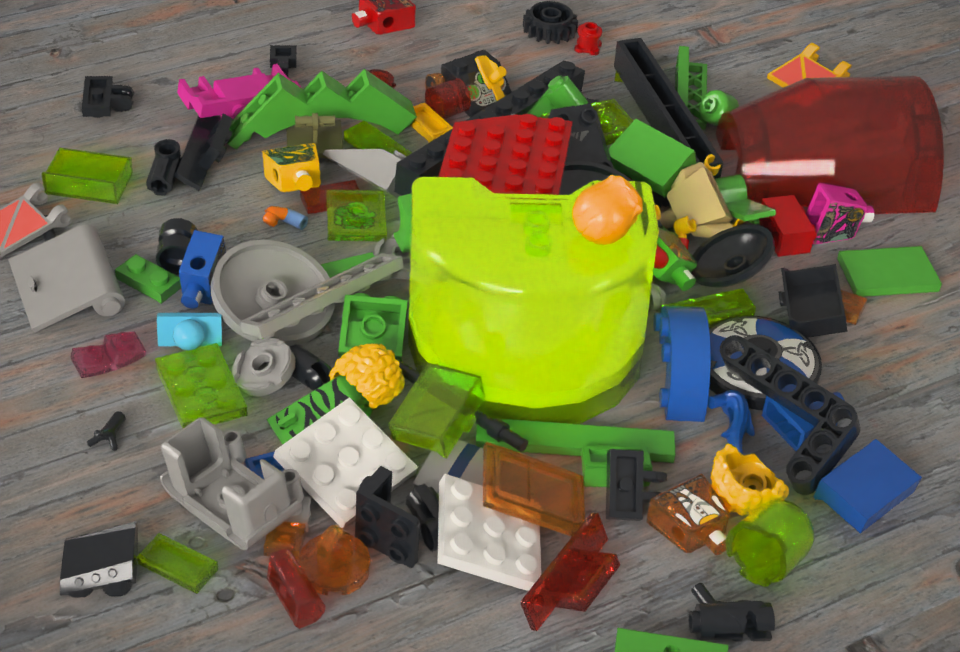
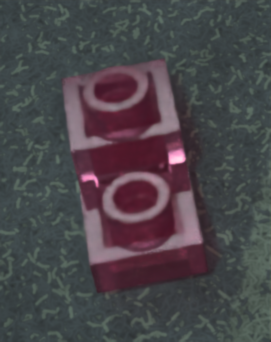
M135 331L105 335L103 345L72 348L71 360L80 377L87 378L130 365L146 355V350Z

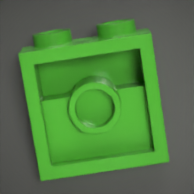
M364 293L345 295L338 356L341 357L355 346L372 343L384 345L387 350H392L395 353L397 359L402 361L408 300H402L397 296H386L384 298L370 297Z

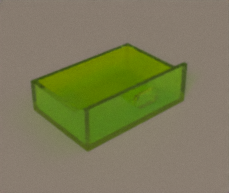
M59 147L46 172H42L43 186L45 187L44 193L118 204L133 174L132 158Z
M428 362L388 423L392 439L436 451L447 459L462 433H469L476 421L474 414L485 397L481 376Z

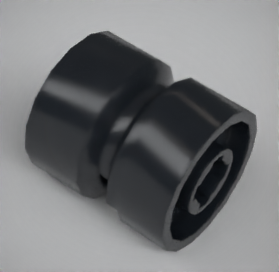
M173 218L161 225L156 253V263L159 267L174 275H179V269L193 231H198L193 223L182 218Z

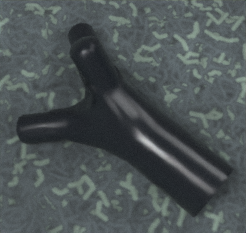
M119 411L115 412L101 430L94 432V437L87 441V445L91 447L102 440H108L113 451L117 450L116 433L125 422V415Z

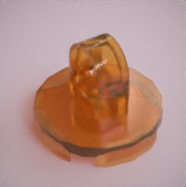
M337 524L331 525L322 534L309 540L301 550L299 557L301 580L309 589L321 595L328 596V591H341V595H348L360 589L369 577L371 558L368 548L360 539L352 536Z

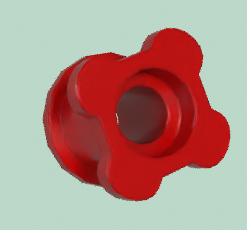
M586 22L577 29L579 37L577 38L578 44L575 45V51L577 53L598 55L599 47L602 46V41L599 40L603 33L602 29L594 22Z

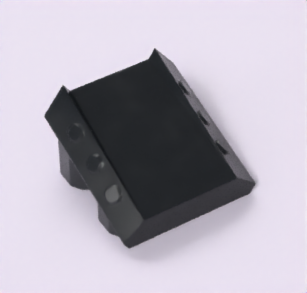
M134 521L109 529L66 538L60 574V596L86 597L93 590L103 589L105 594L111 597L127 594L131 590L132 584L136 583L138 562L137 522Z

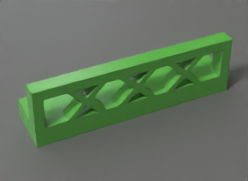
M679 46L675 72V90L691 114L699 118L695 120L701 129L706 130L707 122L702 119L699 107L702 98L707 93V64L689 62V47ZM689 72H698L700 74L694 76ZM694 85L698 89L692 90L689 86ZM693 99L696 102H698V104L692 105L688 101Z

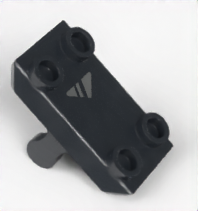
M591 104L557 108L550 111L548 116L550 119L559 117L567 121H573L566 162L589 161L613 168L597 111Z

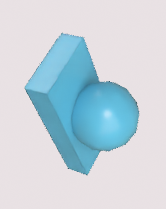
M158 313V346H178L186 351L195 350L199 346H222V315L219 313Z

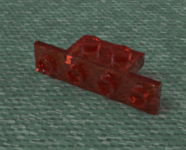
M590 513L521 600V607L531 630L538 631L555 607L586 612L620 567L617 554L599 552L608 540L599 513Z

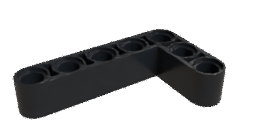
M738 335L727 337L720 345V354L727 370L815 426L786 466V473L792 488L797 493L802 495L814 493L820 480L834 469L860 433V423L855 408L745 338ZM737 351L744 352L743 355L737 359L730 358V356ZM761 368L770 369L765 375H756V372ZM786 385H796V388L791 392L782 391ZM821 401L824 403L819 409H809V405L813 402ZM843 418L852 420L846 427L836 426V423ZM828 444L832 446L824 454L816 452L820 445ZM808 470L812 472L810 477L805 480L796 479V475L800 471Z

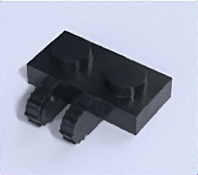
M85 76L82 100L83 117L100 118L111 116V107L117 112L129 111L134 103L132 101L134 95L132 87L129 85H113V76Z
M609 449L607 451L606 519L640 521L643 520V503L659 504V501L660 503H667L666 494L656 501L654 499L662 495V492H643V481L652 483L667 481L666 472L643 471L644 451Z

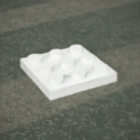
M350 397L277 448L273 455L285 470L294 469L299 473L302 488L342 529L351 524L356 518V492L359 490L360 484L365 477H371L380 466L392 471V492L412 477L418 469V466Z
M444 474L439 482L438 564L536 593L542 586L539 504Z

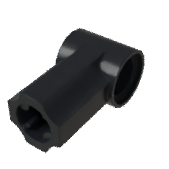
M172 139L161 140L154 146L155 158L146 184L147 189L154 192L155 195L165 196L166 193L172 191L176 179L174 175L181 159L179 143Z
M422 484L414 487L413 491L406 496V505L411 513L419 519L424 543L433 552L438 550L439 496L433 487Z

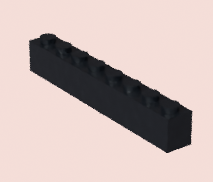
M634 38L617 41L614 68L650 126L695 151L696 163L702 162L704 164L708 155H714L715 159L709 165L715 167L721 164L714 179L721 178L722 159L643 39Z

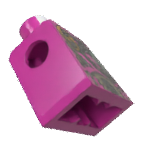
M819 183L806 212L811 224H814L816 227L817 236L813 244L852 239L855 237L861 223L873 221V207L867 205L854 189Z

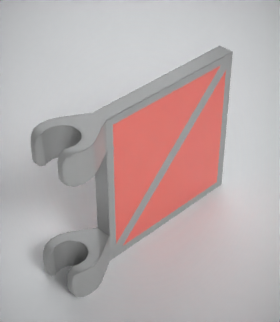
M36 182L32 184L23 196L0 208L1 258L52 228L66 227L71 224V217L65 214L68 212V209L64 205L55 206L47 217L34 206L44 204L49 199L46 193L41 192L45 190L41 183Z

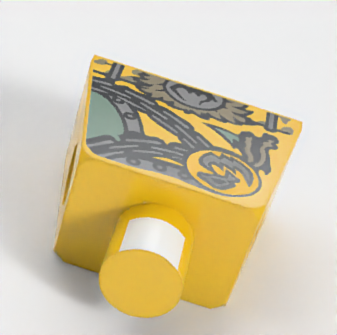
M315 143L262 151L264 176L280 192L306 191L321 185L319 158Z

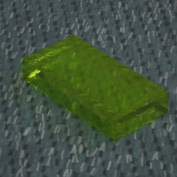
M158 533L137 556L139 565L196 594L218 571L217 561L161 533Z

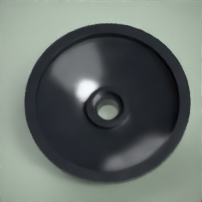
M740 225L721 231L706 240L694 252L692 257L697 262V266L691 274L695 277L697 283L707 287L723 288L742 283L756 275L767 265L775 249V240L767 228L759 225Z

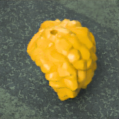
M371 343L351 348L341 358L336 360L335 366L329 374L331 380L340 375L345 376L349 384L356 386V390L362 393V396L369 401L368 406L371 409H376L379 405H386L392 402L394 397L402 393L405 386L402 369L399 367V361L395 359V353L392 350H387L382 344Z
M725 444L724 448L716 452L710 476L712 481L711 489L713 495L717 497L725 511L729 513L736 512L741 516L749 514L754 518L759 515H767L771 509L776 511L781 509L785 504V498L789 495V488L784 484L783 480L775 477V474L764 465L756 454L743 455L732 444Z

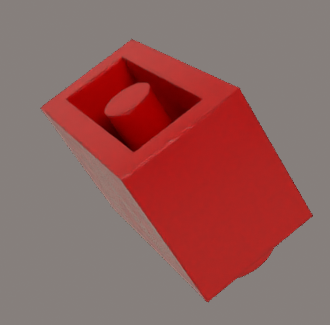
M795 195L762 198V205L773 208L776 211L774 216L760 218L759 224L771 232L775 240L774 251L777 256L810 253L813 241H815L817 236L816 227L814 224H811L804 207L799 204Z

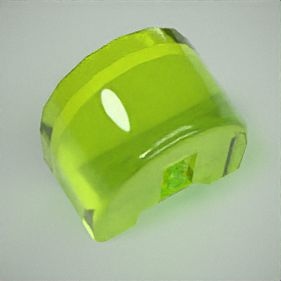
M417 178L412 183L408 269V345L416 371L491 418L581 424L616 407L640 377L659 234L650 185L646 182L629 181L642 197L643 211L637 216L636 222L624 237L611 244L598 245L586 240L577 231L573 223L572 208L576 198L584 189L600 181L593 180L570 195L493 193L474 178Z

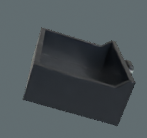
M836 264L794 271L781 268L784 292H778L780 306H787L790 329L800 331L808 338L848 332Z

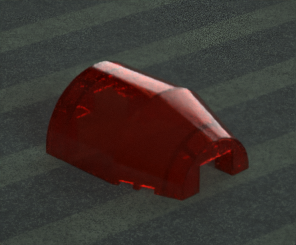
M918 76L805 78L724 112L719 119L715 133L721 150H736L738 162L735 175L740 174L745 180L747 199L761 204L762 198L795 195L801 206L809 207L818 184L823 183L856 190L864 202L873 207L874 214L936 212L944 168L943 134L934 96L926 82Z

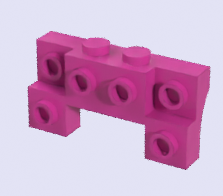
M274 64L271 75H265L259 68H253L252 75L215 80L213 88L205 76H200L198 86L191 88L185 79H179L177 93L187 109H195L200 118L222 116L224 113L234 119L277 73H280L287 79L289 78L278 64ZM289 79L290 81L301 87L297 81Z

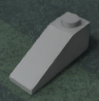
M333 149L324 151L323 155L334 164L397 199L400 196L394 192L396 164L406 157L402 153L395 150L391 154L384 149Z

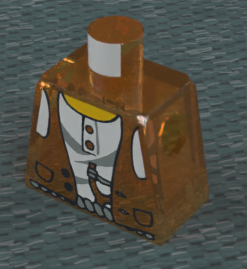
M703 474L650 499L646 522L685 553H692L706 545L715 555H720L730 545V540L724 535L730 516L729 510Z

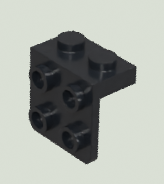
M380 466L371 477L367 476L363 479L359 490L356 492L355 539L364 546L387 555L395 563L413 568L418 562L420 521L416 516L391 504L392 471Z

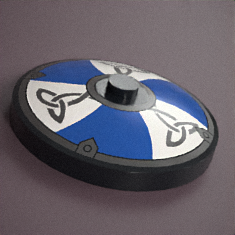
M745 315L726 318L709 327L711 351L709 389L716 395L728 390H737L745 396L749 409L763 410L766 395L730 373L725 366L720 354V345L724 339L732 335L745 338L813 382L819 383L822 371L820 354L807 336L800 331L790 329V325L768 317ZM737 351L730 356V358L737 359L741 357L744 352ZM761 368L756 372V375H765L770 369ZM789 384V385H786L784 388L791 387V386H795V385H794V384Z

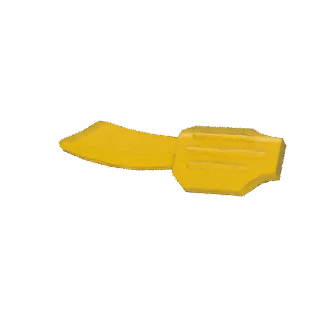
M486 55L477 56L475 61L488 89L493 90L498 101L505 97L500 87L504 84L503 77L507 74V71L502 66L498 67Z

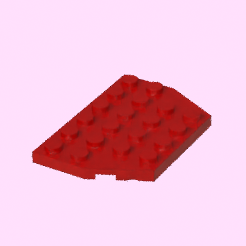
M515 114L454 122L436 183V195L447 200H453L466 208L470 204L483 209V215L492 219L554 226L573 121H567L559 117L550 119L536 117L532 114Z

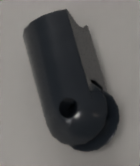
M294 344L290 346L295 356V369L292 377L313 391L321 387L323 383L326 384L331 380L329 374L332 368L326 362L300 345Z

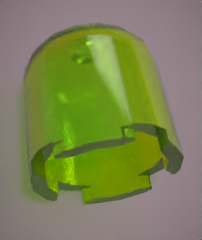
M781 499L768 501L729 530L726 538L728 557L734 556L736 562L741 567L739 570L741 576L753 584L764 587L769 586L771 583L783 580L809 554L815 540L813 524L805 511L793 502Z

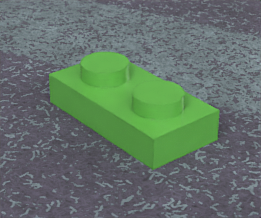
M137 254L115 269L117 280L161 304L181 289L178 276Z

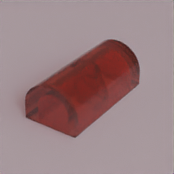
M289 550L271 553L267 580L294 625L301 629L315 623L324 614L325 604L294 554Z

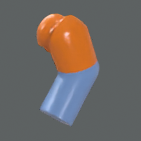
M277 206L268 207L265 210L266 214L262 217L263 222L272 227L278 224V220H281L303 230L308 223L307 216L290 208Z

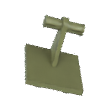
M312 113V116H295V125L286 128L287 147L315 143L318 158H327L323 155L325 150L343 149L341 120H335V115L318 116V113Z

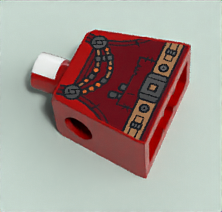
M359 0V11L352 13V22L356 28L367 25L378 35L411 29L415 27L416 5L410 0Z

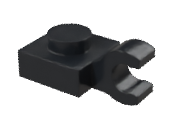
M270 45V68L274 64H278L289 78V68H296L297 45Z

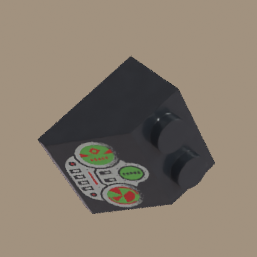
M486 50L476 51L473 54L441 65L440 92L469 117L474 116L497 101L493 90H489L475 61L477 56L486 55L498 67L501 66L500 62ZM504 76V84L500 88L506 96L512 91L506 76Z

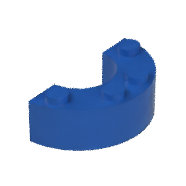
M663 306L660 313H654L653 329L654 331H659V342L662 344V362H666L665 388H660L659 406L665 408V418L667 421L704 422L708 405L711 366L710 333L707 314L703 307Z

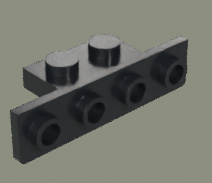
M224 113L221 117L200 118L199 115L197 116L176 169L175 178L198 191L201 189L208 169L214 161L219 163L227 150L224 146L228 143L233 131L229 130L233 120L231 117Z

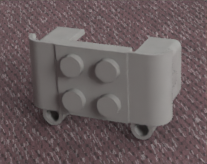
M200 417L161 445L168 471L160 476V481L168 494L183 505L185 509L242 550L250 548L302 508L301 501L304 498L299 473L294 469L280 471L264 459L260 460L264 479L241 463L246 459V452L241 433L238 430H228L222 434L220 428L207 419Z

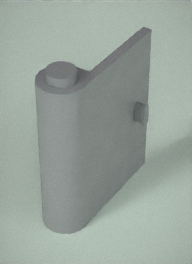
M77 226L8 259L31 329L34 333L90 306H93L94 310L102 316L116 315L125 306L123 293L98 230L94 226Z

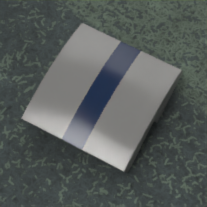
M444 434L428 455L413 485L416 487L425 484L428 487H433L439 496V482L444 474L492 488L505 462V456Z

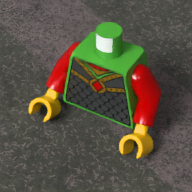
M650 204L643 206V211L639 214V218L644 224V228H640V232L630 241L628 247L657 279L678 285L682 291L689 290L696 283V279L691 272L696 268L697 262L688 251L689 240L687 239V234L696 231V221L694 219L689 220L688 216L677 219L673 225L675 234L652 226L653 221L661 218V211L658 205Z

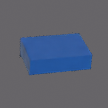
M875 439L823 477L813 498L815 500H823L853 528L862 533L915 492L922 477Z

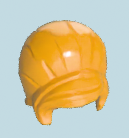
M610 175L605 180L584 189L576 198L572 208L573 223L577 231L586 240L598 245L611 244L624 237L636 222L637 216L643 211V200L628 180L622 176Z

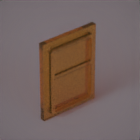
M489 442L484 444V507L584 540L586 537V519L582 475Z

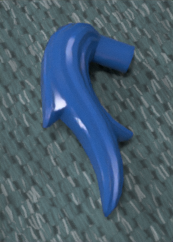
M728 390L721 394L709 396L707 406L710 409L721 407L730 421L729 428L721 434V437L726 438L728 444H732L738 449V452L743 454L742 440L744 434L748 433L750 436H755L751 413L745 396L737 390Z

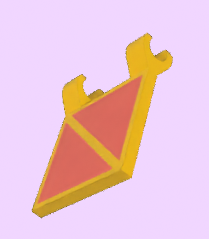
M810 43L801 54L768 73L767 78L806 102L839 80L845 81L849 79L850 73L847 70L852 65L842 61L833 71L816 62L819 58L816 52L820 50V46Z

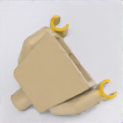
M708 155L704 164L698 162L679 172L671 185V190L666 194L671 208L662 212L659 219L666 229L672 227L677 219L688 216L689 220L694 219L697 225L696 231L691 234L694 237L710 238L721 231L746 222L737 219L733 224L730 223L733 218L714 179L721 164L715 167L709 165L714 161V155Z

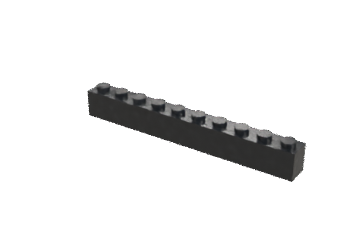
M563 60L466 121L511 114H527L549 89V82L559 75L561 77L568 76L582 93L585 70L575 66L572 62ZM452 129L397 162L394 192L402 196L436 188Z

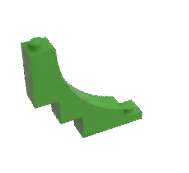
M366 69L347 87L321 71L304 89L280 73H277L232 120L229 130L233 131L228 141V145L237 150L243 142H247L251 138L254 131L262 137L268 138L278 131L295 125V116H312V113H318V116L335 115V118H350L371 122L385 127L398 135L405 128L409 127L417 116L411 100Z

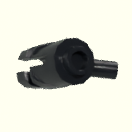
M698 583L691 589L692 594L700 604H696L695 611L689 612L690 633H696L698 640H733L742 642L744 634L753 642L772 640L771 631L775 630V615L771 603L749 600L735 602L716 601L703 583Z

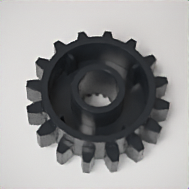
M555 1L539 2L534 4L530 10L527 9L526 14L523 15V31L528 33L529 38L537 37V42L541 40H546V44H549L551 41L560 44V40L568 42L569 37L574 38L577 32V15L573 14L572 10L565 4Z

